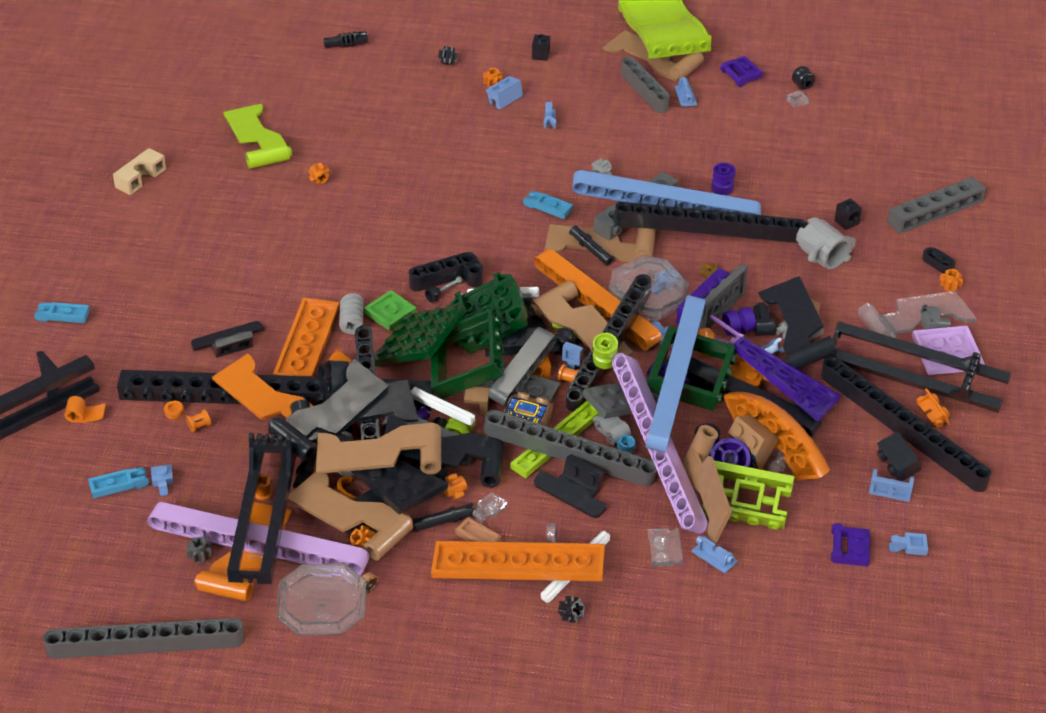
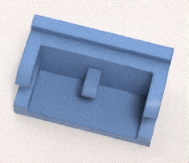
M508 76L486 89L490 104L493 105L495 100L497 109H502L522 97L521 80Z
M873 469L869 494L910 502L914 477L910 476V481L907 483L892 478L878 477V469Z

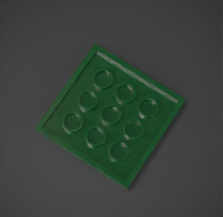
M464 304L450 305L445 308L438 307L433 310H422L416 313L409 312L404 315L401 323L394 328L393 333L385 339L383 346L376 351L374 356L375 366L432 358L467 311Z

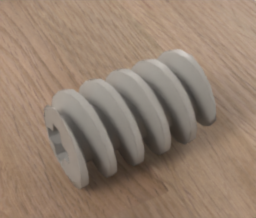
M350 293L343 296L340 300L339 326L343 332L351 335L355 334L357 327L363 325L364 300L359 294Z

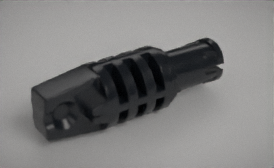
M352 31V33H343V35L339 33L335 37L323 38L325 48L334 46L343 48L344 46L348 47V45L352 46V44L357 46L368 42V35L366 31Z

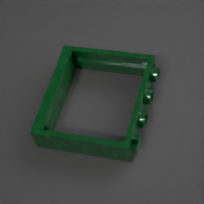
M492 308L460 320L432 356L431 388L440 399L503 376L502 319L496 315ZM489 329L490 363L447 379L446 345Z
M672 326L667 328L647 380L652 393L660 395L664 380L660 373L670 347L674 344L678 328ZM697 334L693 350L723 359L724 362L713 392L684 384L679 401L714 411L716 403H721L723 393H720V391H725L728 382L725 378L729 379L732 367L729 366H734L737 354H733L735 350L734 345Z

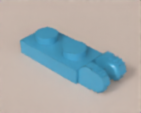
M531 191L523 200L524 205L531 209L536 208L562 219H565L573 211V204L537 191Z
M39 303L34 317L42 322L50 320L85 323L90 308L89 305Z
M140 467L89 478L88 482L94 499L133 488L140 489L148 485L149 479L145 476L146 470Z

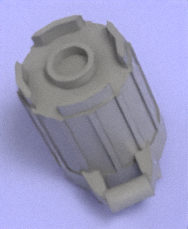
M813 217L807 220L809 224L804 229L802 227L799 229L796 241L799 242L798 245L801 249L809 254L808 261L819 263L827 269H834L844 261H849L852 257L849 253L855 247L856 239L844 236L823 219Z

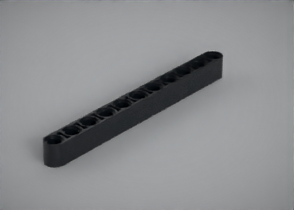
M618 202L613 216V222L619 226L799 243L796 241L799 229L801 227L804 229L808 225L806 221L795 218L631 202Z
M830 356L824 359L821 373L824 381L893 432L898 431L904 440L976 492L986 491L991 476V470L986 465L838 358Z

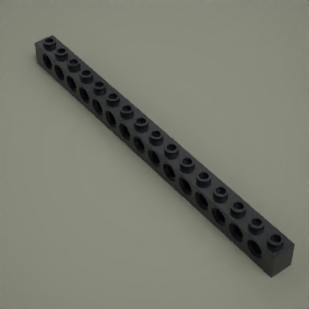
M121 370L117 384L119 400L241 404L212 380V376L217 373ZM255 374L275 391L303 397L313 406L320 405L326 401L325 381H319L318 377ZM381 379L385 383L401 381L396 379ZM408 380L410 390L417 387L433 395L431 381ZM413 399L416 411L421 407L427 408L428 411L432 410L431 407Z

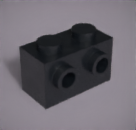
M898 431L877 442V456L881 462L885 461L887 463V469L892 477L896 476L899 481H903L921 471L919 459Z

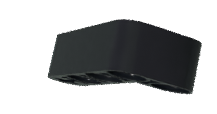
M464 252L411 268L409 270V287L413 291H422L429 287L453 282L460 276L465 279L469 286L476 288L483 284V266L475 254Z
M328 360L319 365L317 375L319 381H325L326 400L347 382L346 370L349 365L348 361ZM352 425L345 431L352 433Z

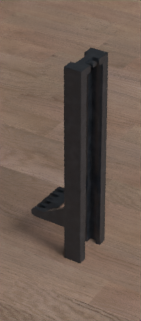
M838 321L832 338L835 346L837 338H841L843 334L965 371L966 376L964 377L963 385L959 387L836 349L837 354L832 355V357L838 358L849 367L922 390L927 388L929 392L999 413L1001 399L972 391L970 387L975 375L1008 384L1011 373L980 364L981 354L973 352L972 356L960 358Z
M38 351L36 355L41 376L1 395L0 415L46 392L47 397L0 419V440L66 408L67 401L72 396L85 399L99 392V386L93 382L91 376L62 390L59 389V386L94 370L95 366L91 359L84 355L58 368L43 351Z
M249 433V472L227 568L228 582L243 583L245 578L248 580V583H253V579H257V584H272L297 456L292 452L290 434L286 435V440H283V434H278V440H275V434L270 436L268 433L266 435L257 433L256 439H254V433ZM264 453H281V469L260 571H240Z

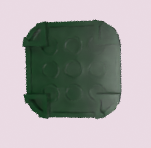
M493 273V280L465 294H462L460 290L454 294L455 298L450 305L464 304L467 309L460 320L492 308L496 315L502 319L501 331L503 338L515 333L519 329L525 328L528 324L527 309L520 287L511 274ZM489 329L457 342L468 354H473L477 350L490 345Z

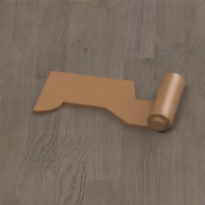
M626 30L603 47V50L619 53L625 51L647 61L657 74L675 82H679L682 77L689 75L704 61L701 52L688 54L678 63L670 61L672 56L649 59L647 49L640 36Z
M549 225L545 250L550 248L556 253H560L565 248L588 249L580 246L579 241L569 234L573 226ZM579 227L584 233L591 235L592 240L617 261L646 264L652 260L656 229L638 228L636 244L620 242L618 236L609 241L593 231L594 228Z
M570 280L531 300L530 310L533 315L538 317L544 315L549 322L574 331L590 351L593 348L594 338L601 334L607 325L606 320L593 305L571 308L567 302L578 297V291ZM622 341L618 348V353L628 356L633 355L632 350Z
M432 422L403 425L377 439L340 442L339 438L332 434L318 433L316 473L394 467L401 450L420 449V469L426 474L438 473L441 470V427Z
M702 425L699 427L682 464L693 489L701 495L709 518L708 539L716 545L732 511L713 458L708 456L718 437V433L713 427Z
M315 472L292 491L288 497V502L342 532L361 523L376 529L377 533L364 544V549L368 551L370 558L373 560H379L413 529V521L407 514L401 513L399 515L390 506L381 502L353 501L329 488V479L326 473L317 474Z

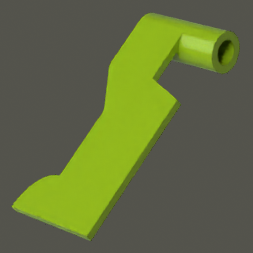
M262 104L223 112L239 143L258 142L261 147L259 150L245 153L249 169L288 161L290 156H292L291 147L286 145L282 136L279 133L264 128L257 118L263 112Z

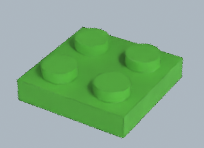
M392 290L364 307V314L389 331L401 323L404 315L409 312H417V307Z

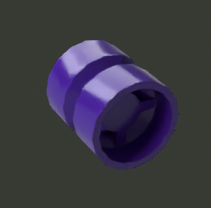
M718 163L713 167L711 190L715 194L729 195L733 192L736 172L733 165Z
M750 307L741 308L737 312L732 310L722 314V322L738 333L741 331L743 333L753 331L756 328L755 315ZM724 328L728 336L734 335Z

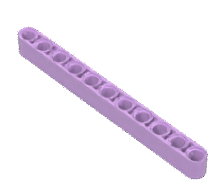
M618 353L614 356L612 365L646 443L657 405L638 361L628 355ZM670 437L666 453L648 450L680 526L685 530L701 534L707 528V519Z
M159 502L154 507L147 522L150 527L159 531L189 538L205 537L207 542L211 541V543L232 547L238 519ZM250 522L244 550L263 555L269 527ZM282 530L277 558L352 576H361L370 559V554L360 547Z

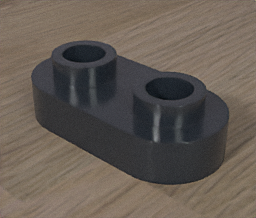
M928 247L923 251V261L941 273L945 274L946 270L955 268V260L939 249Z

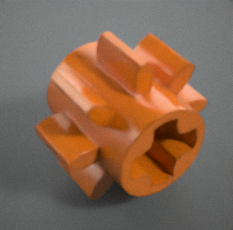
M489 68L487 73L483 72V83L487 84L489 88L503 80L502 72H499L497 68Z
M321 162L313 164L310 170H308L310 174L309 179L312 182L315 181L317 185L325 183L328 177H330L328 173L329 168L326 165L323 166Z
M948 269L945 271V274L941 273L940 286H943L946 291L952 292L957 290L958 287H962V274L958 270Z
M455 473L445 477L446 482H448V489L444 493L447 497L452 496L453 499H458L465 496L463 491L467 490V484L463 476L457 477Z
M363 525L361 529L355 528L350 536L351 546L364 549V544L374 536L375 531Z

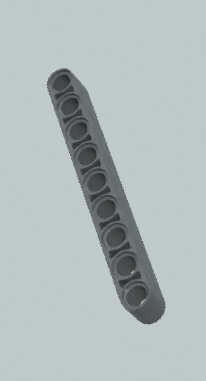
M491 410L485 416L484 433L490 437L566 461L567 456L572 454L604 471L605 474L642 486H651L655 482L657 469L654 462L650 459L500 411Z
M237 618L51 629L43 636L48 657L54 659L234 648L242 645L245 639L242 622Z

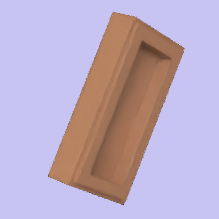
M469 517L455 529V534L468 542L501 541V535Z

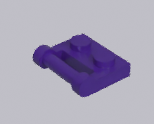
M745 56L724 62L720 66V70L723 73H727L738 87L744 86L747 82L762 78L763 72ZM731 68H734L741 76L735 73Z
M839 523L833 524L831 528L833 534L831 561L839 564L868 567L870 529L844 527ZM842 537H847V554L842 552Z

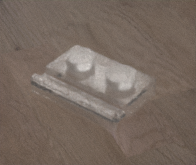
M648 529L652 567L673 566V564L682 566L683 556L679 529Z

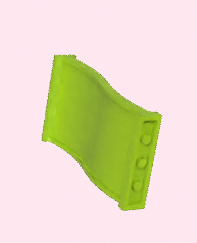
M618 0L619 12H622L627 24L642 39L649 59L711 51V35H708L702 23L690 14L682 0Z

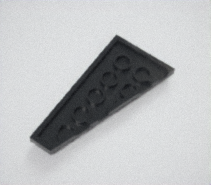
M342 433L335 435L339 438L340 442L357 441ZM398 459L394 467L351 471L399 515L448 489V482L431 474H426L420 469Z

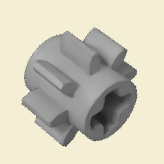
M600 158L591 164L593 167L591 172L612 175L610 172L612 166L609 161Z

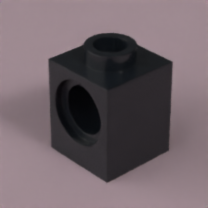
M535 34L532 42V59L548 61L550 36Z
M851 198L838 203L834 221L845 230L852 228L860 223L862 207Z

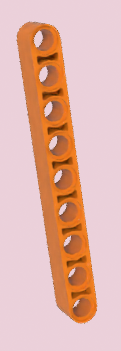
M550 248L534 258V264L537 269L558 285L568 280L572 281L578 291L576 299L585 306L593 305L603 315L602 317L606 322H609L621 302L619 299ZM640 315L637 316L626 335L627 338L643 350L650 349L662 340L660 331Z

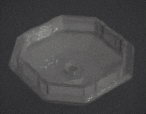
M642 255L612 270L608 291L620 301L637 275L646 274L650 276L651 294L639 313L644 319L657 321L677 311V307L687 298L690 284L667 259Z
M345 563L301 564L279 581L277 619L298 636L342 635L365 617L366 579Z

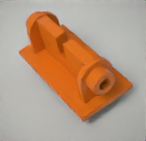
M926 388L927 395L919 396L917 398V405L926 414L933 426L939 428L944 422L950 426L948 410L945 406L941 407L935 393L931 394Z

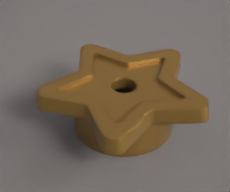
M702 263V269L699 270L698 274L708 279L718 269L717 263L710 265Z

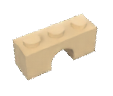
M148 148L113 174L115 188L132 195L143 187L142 175H150L155 178L166 170L164 155Z

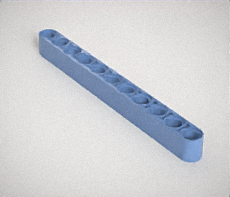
M584 170L576 171L573 174L572 189L577 194L621 202L761 215V204L753 200Z
M687 295L645 448L666 453L706 299Z

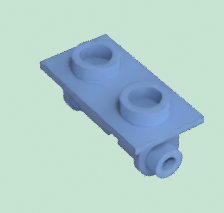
M682 77L679 80V85L674 86L681 107L695 106L697 102L691 85H689L687 78Z
M700 535L696 540L698 545L691 551L723 573H726L738 562L733 553L726 551L720 546H715V543L707 539L706 536L702 537Z

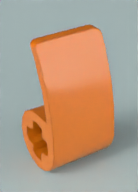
M72 396L67 401L64 416L66 420L74 423L98 421L104 417L106 403L86 407L83 398Z

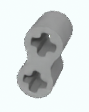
M599 414L593 418L596 429L604 434L611 445L616 444L622 435L631 436L628 424L622 421L619 416L604 419Z

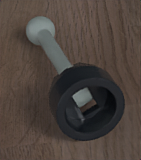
M458 276L456 280L441 288L429 287L425 290L426 299L431 303L435 302L440 298L443 290L457 283H462L463 278Z

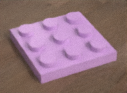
M968 326L914 330L912 333L915 344L960 358L972 356L973 352L980 354ZM981 356L980 364L985 365L983 358ZM922 359L928 375L965 372Z

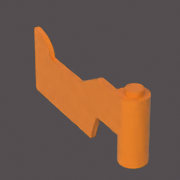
M248 353L212 376L213 381L261 420L278 414L288 418L291 415L290 405L297 400H305L300 396L277 392L255 375V362Z
M254 502L250 522L269 527L273 506ZM286 509L282 530L285 529L292 515V510ZM244 550L240 571H260L263 555ZM231 551L216 560L209 571L202 570L195 577V586H197L198 591L245 602L250 600L253 593L254 583H248L247 579H244L243 583L228 582L227 568Z

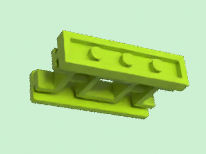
M714 461L722 486L724 479L736 481L734 489L723 487L726 496L732 497L730 521H745L754 526L759 524L765 525L773 530L785 528L787 512L777 509L780 496L791 498L794 476ZM765 487L777 489L775 498L764 496ZM739 488L759 491L757 505L737 502ZM703 503V512L707 515V512H706V509H705V506H704V503ZM761 504L772 505V515L760 513Z

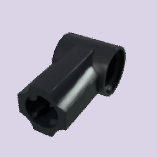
M759 302L753 306L756 320L755 336L775 335V319L771 318L769 306L765 302Z

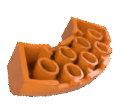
M730 392L723 395L734 421L737 416L752 415L779 438L774 448H778L785 454L783 459L790 467L797 481L821 478L830 471L823 455L812 438L780 406L762 396L747 392Z

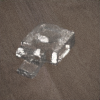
M490 492L478 502V509L473 512L476 518L473 520L482 525L487 516L494 518L506 508L507 502Z

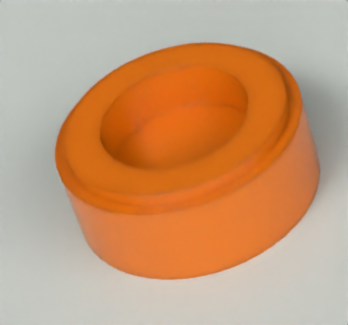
M180 401L166 403L164 406L165 416L169 419L182 417L184 415V405Z

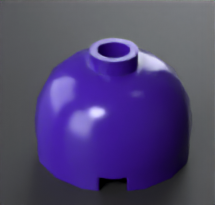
M722 439L714 445L710 453L714 461L745 467L750 466V452L746 445L738 439Z

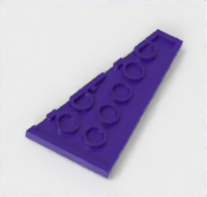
M740 337L734 343V351L817 422L839 401L841 395L744 337Z

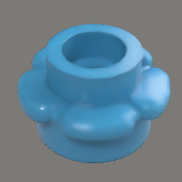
M622 435L620 440L617 441V448L632 453L636 448L635 439L630 435Z

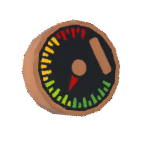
M371 572L365 573L358 582V590L365 595L372 593L377 586L378 577Z

